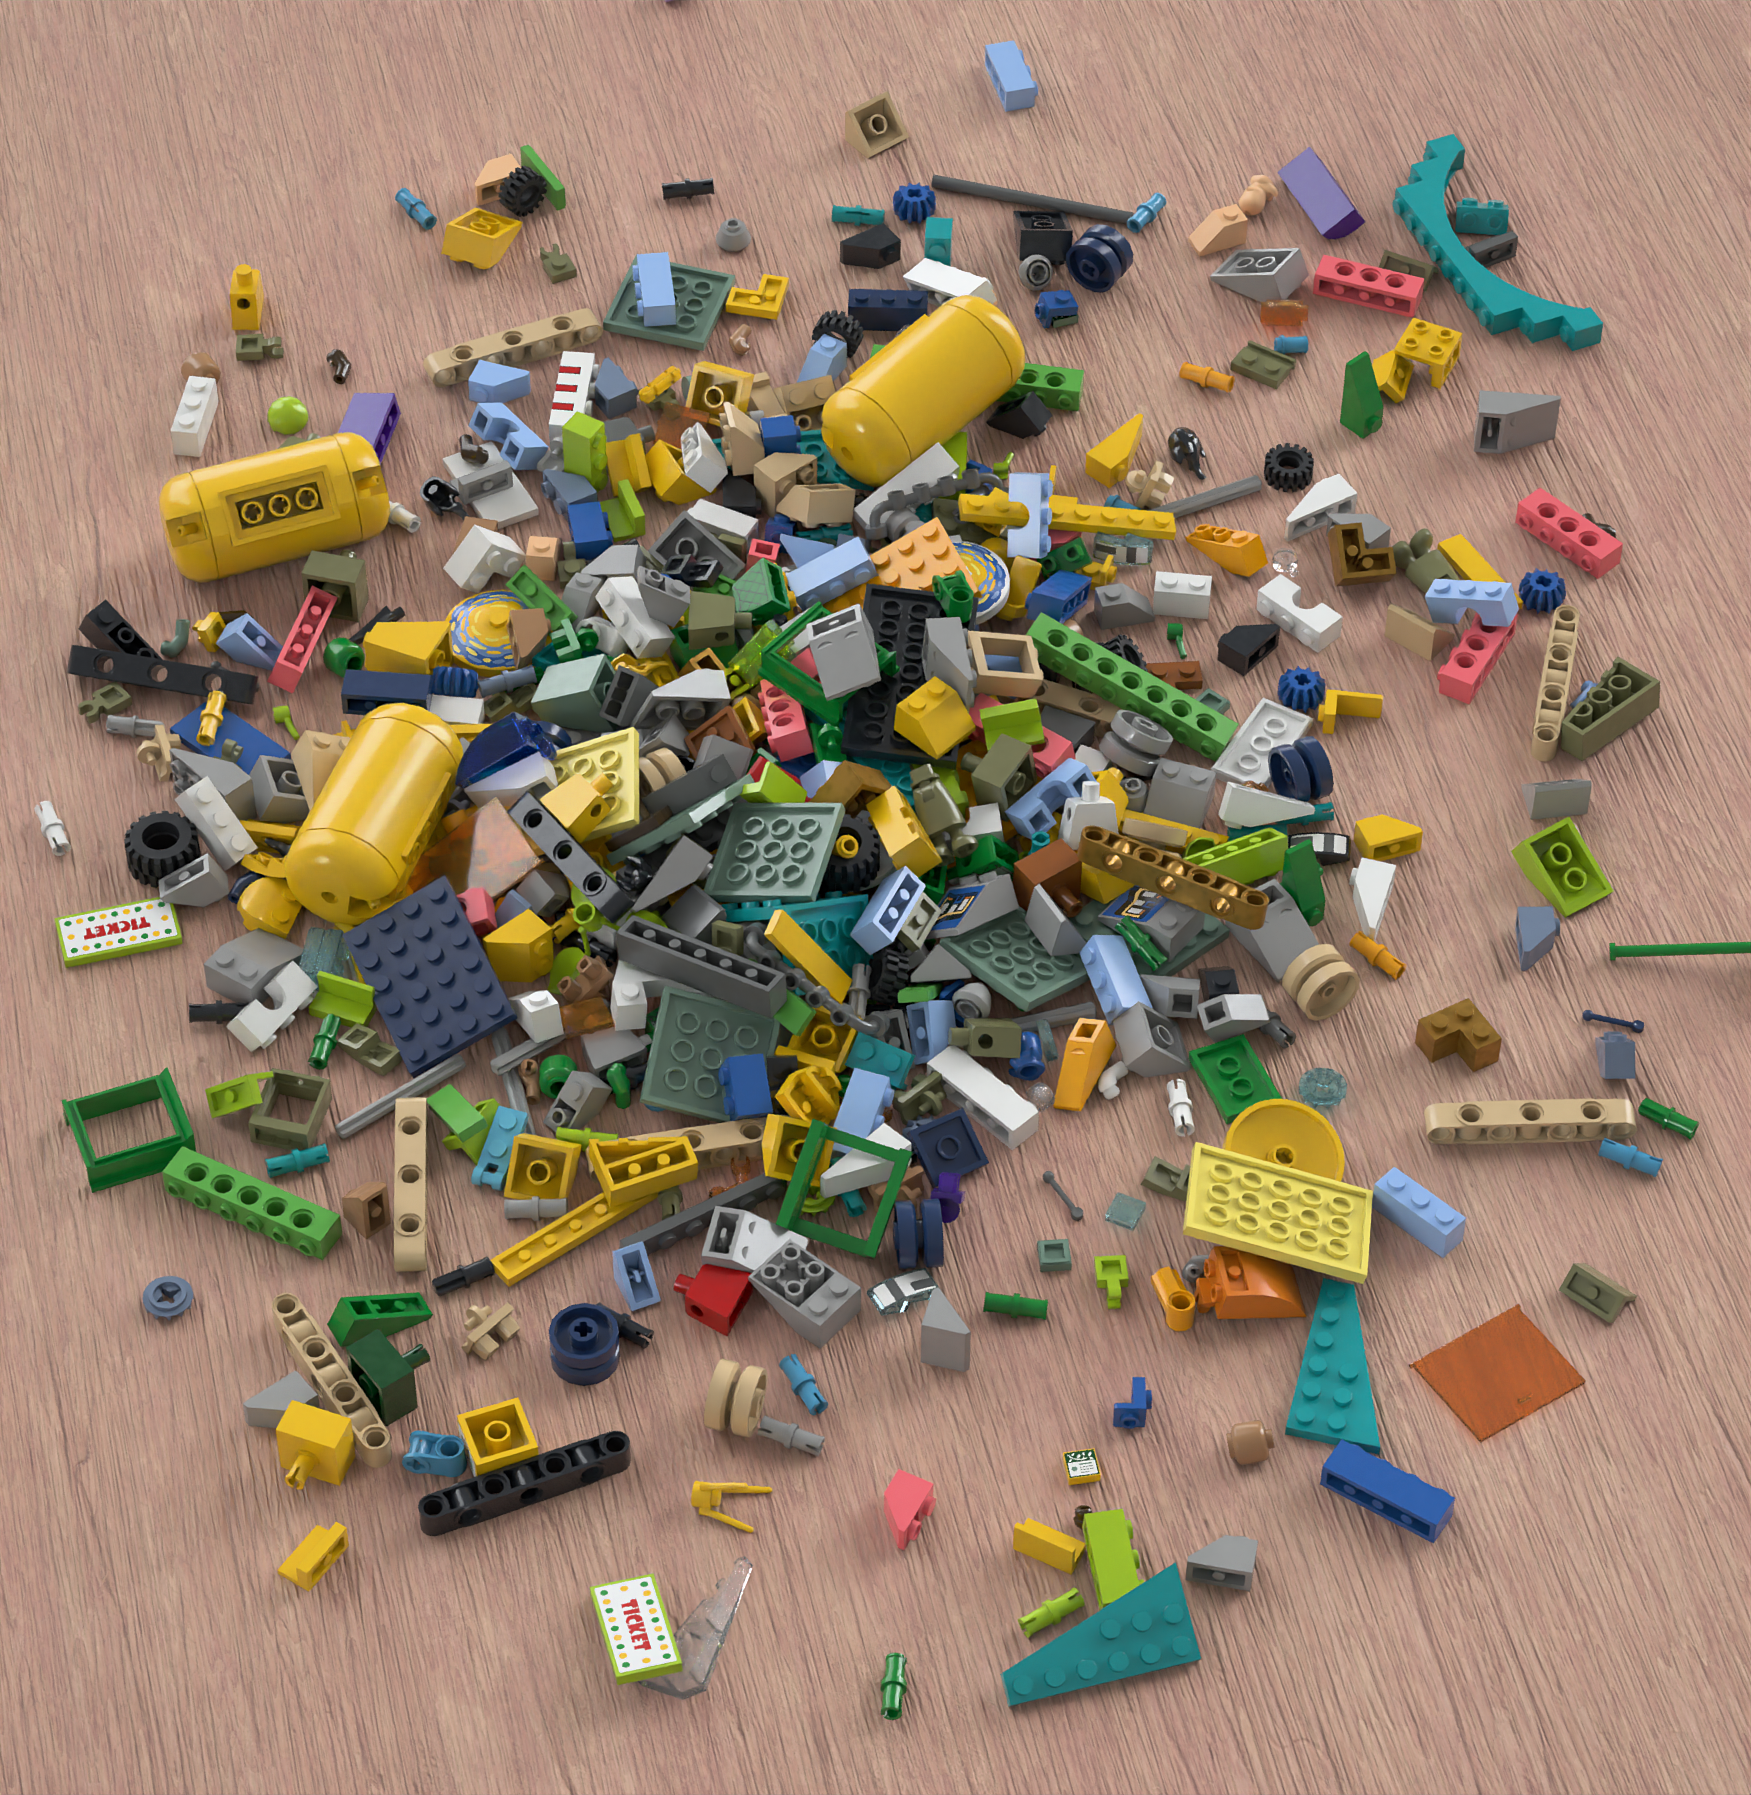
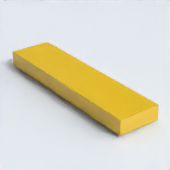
M1462 534L1438 543L1437 550L1443 554L1465 581H1496L1506 583ZM1514 592L1520 610L1523 607V601Z
M783 909L775 910L764 935L796 968L804 971L806 978L816 987L820 985L826 987L830 997L839 1004H842L853 980Z

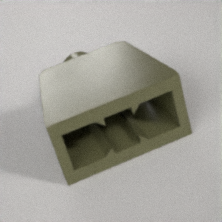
M690 591L689 649L733 645L735 643V629L752 630V613L736 612L735 598L733 596Z
M966 1018L964 1020V1028H949L948 1043L950 1046H963V1049L972 1056L1020 1058L1022 1028L1010 1018Z

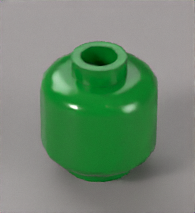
M342 637L333 639L328 643L323 653V662L326 668L341 678L345 677L346 669L361 670L365 661V653L362 648L349 639Z
M558 1054L544 1059L539 1068V1086L541 1091L547 1097L556 1099L570 1073L578 1071L576 1063L570 1057Z

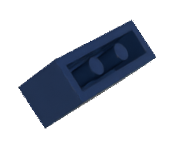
M849 289L848 317L852 315L853 322L858 320L860 323L858 327H862L863 331L903 332L924 314L928 316V291Z
M347 669L341 691L343 714L366 715L379 706L393 703L411 704L430 711L433 696L431 675Z

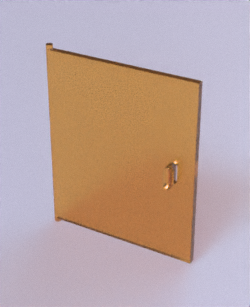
M495 797L420 855L408 885L415 893L445 875L456 895L465 893L470 888L483 887L494 901L545 861L542 858H538L499 799Z
M1520 1304L1513 1306L1409 1364L1410 1369L1414 1368L1480 1443L1586 1382L1520 1310Z

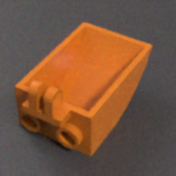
M1213 1246L1209 1258L1205 1259L1204 1262L1206 1278H1197L1196 1280L1197 1288L1194 1297L1199 1313H1206L1211 1307H1215L1218 1319L1307 1317L1291 1264L1231 1247Z

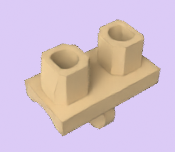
M1156 460L1148 476H1146L1145 471L1139 470L1129 472L1125 478L1129 491L1131 493L1139 492V498L1135 506L1141 508V510L1144 505L1152 509L1161 506L1165 496L1161 492L1167 494L1171 488L1174 477L1161 471L1164 463Z
M155 725L156 735L151 741L144 740L142 745L138 747L136 755L140 762L150 766L155 765L159 781L168 782L170 774L173 773L170 768L169 750L172 748L180 749L181 740L179 734H166L164 725Z
M507 1302L488 1318L487 1316L492 1313V1309L488 1305L482 1309L475 1305L469 1307L466 1310L469 1320L464 1323V1327L467 1331H471L474 1327L476 1329L467 1336V1342L461 1348L467 1354L474 1351L486 1361L499 1348V1345L490 1335L496 1331L505 1342H508L520 1330L519 1325L511 1316L514 1308Z

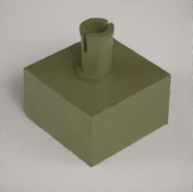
M348 549L342 550L340 555L312 550L301 573L304 602L311 587L314 586L338 597L329 617L359 622L369 600L365 560L357 559L355 552Z
M1005 734L999 736L983 759L967 752L960 764L962 770L972 773L971 778L977 806L998 803L1001 820L1005 822L1009 821L1005 811L1029 792L1038 781L1032 747Z

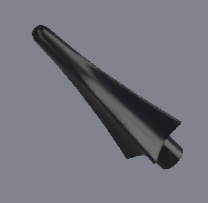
M385 606L349 640L357 645L363 643L364 636L367 632H371L377 622H397L405 616V612L400 606L393 611H390Z

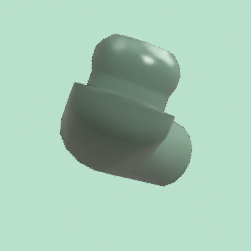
M176 620L174 639L171 642L164 641L161 644L160 652L163 656L177 657L188 644L189 620Z

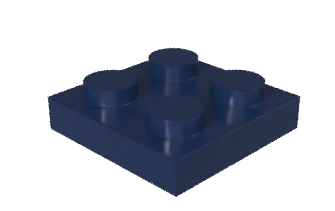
M964 1108L907 1133L933 1189L938 1187L939 1175L942 1172L958 1173L963 1176L989 1164Z

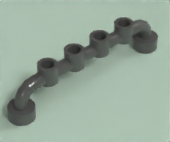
M968 469L962 471V479L954 481L953 476L938 478V486L929 488L928 483H919L913 485V493L904 495L903 490L891 491L887 493L888 500L877 504L873 508L869 517L870 525L865 527L866 538L868 540H876L888 536L886 523H880L881 516L885 512L902 510L906 506L915 503H926L940 496H950L964 489H975L985 483L991 484L993 489L996 487L1008 494L1009 487H1004L1002 480L996 474L990 472L979 474L978 469Z
M756 922L744 930V942L749 951L758 958V963L785 973L786 989L795 990L799 988L807 994L806 1001L810 1007L819 1008L823 1006L831 1012L830 1019L836 1026L847 1024L856 1031L873 1038L881 1037L889 1030L890 1021L883 1012H872L863 1021L854 1015V1010L849 1004H839L831 998L826 987L821 985L816 987L808 981L802 969H792L782 961L781 955L777 951H768L762 947L769 941L764 935L767 928L764 924Z

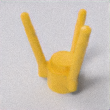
M695 1481L692 1488L691 1505L692 1507H699V1515L710 1516L733 1527L752 1533L754 1531L753 1527L712 1510L713 1506L719 1507L722 1493H771L772 1488L748 1486L747 1483Z

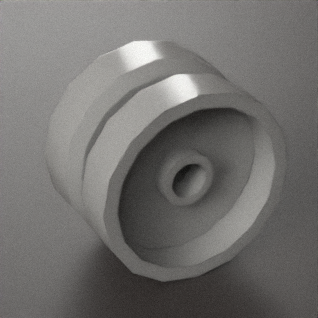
M1118 710L1111 722L1113 731H1109L1104 735L1099 745L1100 751L1111 761L1131 772L1143 776H1153L1160 762L1159 755H1164L1173 741L1172 735L1159 724L1145 716L1129 710Z

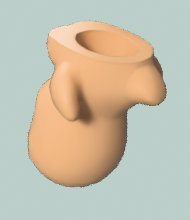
M1264 175L1252 176L1250 180L1251 185L1244 190L1239 199V208L1246 215H1258L1264 209L1266 200L1271 201L1273 196H1278V190L1274 183Z

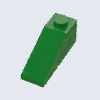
M1366 351L1346 363L1340 423L1362 439L1381 428L1384 409L1370 356Z
M1307 839L1285 851L1281 886L1292 896L1308 926L1313 927L1324 919L1326 900L1313 843L1310 839Z
M419 1292L341 1297L327 1325L340 1347H345L377 1329L387 1337L431 1319L433 1314Z

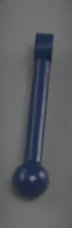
M1585 1010L1582 1013V1018L1585 1021L1593 1019L1629 1027L1636 1033H1641L1644 1030V1023L1640 1020L1629 1022L1594 1014L1591 1010Z

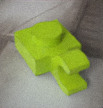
M1126 1255L1094 1256L1097 1288H1106L1108 1309H1121V1287H1128L1129 1281Z

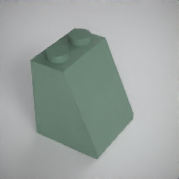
M605 654L548 666L531 701L533 710L542 721L553 723L560 727L602 733L615 732L618 724L599 716L616 671Z

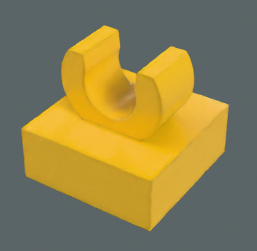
M210 612L205 620H197L192 630L197 631L199 634L197 640L204 644L207 652H216L220 648L216 642L226 625L219 612Z

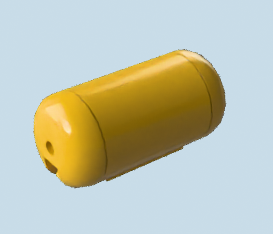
M972 295L958 296L942 304L929 316L924 314L849 376V382L827 400L822 412L823 424L821 434L828 452L835 462L857 481L872 487H882L936 443L939 442L943 446L1016 384L1021 377L1026 362L1025 349L1017 329L998 307L983 298Z
M352 432L337 433L332 436L329 435L197 469L189 473H182L170 478L162 487L159 496L161 522L172 559L182 575L198 583L210 582L310 555L312 550L325 552L359 543L360 541L370 540L378 536L386 528L390 516L389 496L379 459L373 446L361 435Z
M393 703L379 706L361 719L295 837L285 859L284 868L288 887L297 901L311 913L331 923L358 926L393 906L399 893L403 892L441 821L440 819L445 814L447 803L460 781L463 748L454 730L438 715L419 706Z

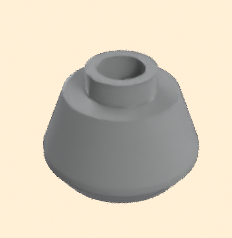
M736 218L724 221L716 234V243L728 252L741 251L751 242V235L746 225Z
M1031 255L1021 263L1018 274L1026 288L1037 291L1045 288L1050 283L1053 269L1046 257Z
M1138 778L1122 780L1120 786L1127 794L1129 800L1126 809L1140 813L1143 812L1149 794L1146 784Z
M969 983L954 993L952 997L953 1006L961 1017L965 1019L988 1018L992 997L985 985Z

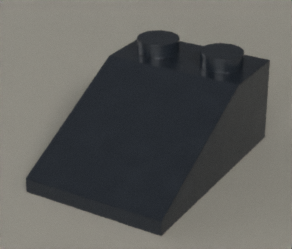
M1013 211L1016 250L1019 260L1024 261L1031 255H1042L1051 264H1064L1066 254L1072 247L1073 230L1065 212Z

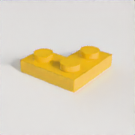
M763 274L758 291L732 287L726 303V312L777 320L789 287V278Z

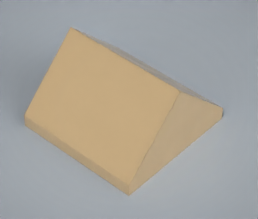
M888 91L845 112V140L866 158L909 137Z
M1391 603L1388 607L1384 636L1429 661L1439 654L1455 636L1454 633L1410 609Z

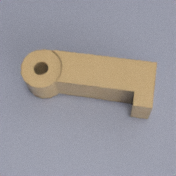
M767 372L755 374L748 403L751 411L763 410L765 418L788 416L784 413L770 386V378Z

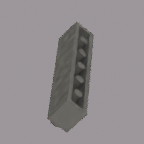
M634 915L616 932L619 960L768 1018H772L787 1001L785 973Z

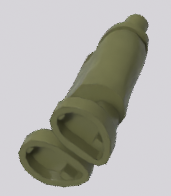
M1425 528L1414 534L1409 545L1406 541H1400L1392 547L1395 566L1406 569L1405 576L1424 593H1427L1435 579H1460L1439 550L1430 551L1433 543V534Z
M926 764L912 770L909 773L913 782L910 787L913 790L916 815L942 859V862L935 867L946 866L955 861L945 840V831L950 835L951 847L956 857L964 858L973 853L978 848V842L974 836L964 835L962 829L967 824L950 792L941 782L940 776L933 772L931 764Z

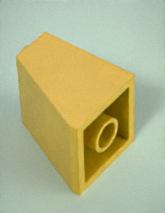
M446 621L377 622L371 632H367L363 639V648H365L366 654L365 668H367V671L432 675L434 668L438 666L451 667L454 663L451 623Z

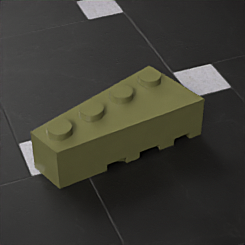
M1617 657L1613 661V667L1601 675V681L1597 686H1592L1587 692L1585 700L1583 702L1579 701L1562 721L1561 749L1581 761L1588 758L1659 708L1660 681L1622 658Z

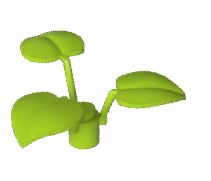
M602 867L610 875V877L617 883V880L613 873H611L608 869ZM574 883L571 891L572 903L575 906L573 918L580 925L578 932L581 933L585 953L579 948L570 947L562 950L555 957L552 969L550 970L548 991L556 995H562L557 987L561 979L569 976L575 980L580 974L576 968L578 962L585 955L589 957L591 955L586 932L598 931L603 925L616 931L621 928L606 919ZM640 910L636 913L632 912L626 918L627 921L634 915L667 928L660 917L645 910Z

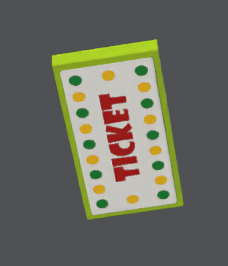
M160 897L54 918L66 968L183 944L174 904L163 902Z
M654 1573L589 1587L590 1596L617 1685L683 1671L682 1661Z

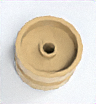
M665 747L647 754L646 758H639V815L642 818L650 814L641 799L686 773L678 757Z
M1125 818L1122 830L1125 836L1139 839L1141 843L1182 859L1179 853L1165 849L1166 845L1173 847L1185 846L1188 833L1186 830L1131 818Z
M1329 944L1316 945L1301 953L1288 966L1282 980V986L1288 995L1297 1002L1300 1009L1309 1019L1315 1021L1329 1018L1346 1007L1354 998L1360 983L1357 973L1348 963H1345L1343 957L1334 946Z
M721 1359L715 1368L708 1389L704 1411L705 1427L722 1431L730 1423L733 1434L751 1437L757 1427L764 1404L767 1388V1370L750 1365L741 1374L738 1362Z

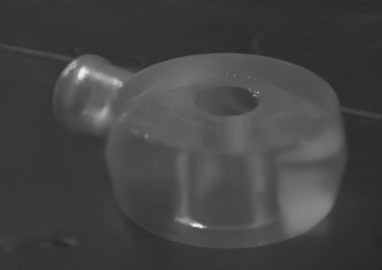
M1281 548L1275 551L1272 557L1274 568L1280 572H1289L1291 577H1296L1298 575V570L1296 569L1298 557L1296 552L1289 548Z

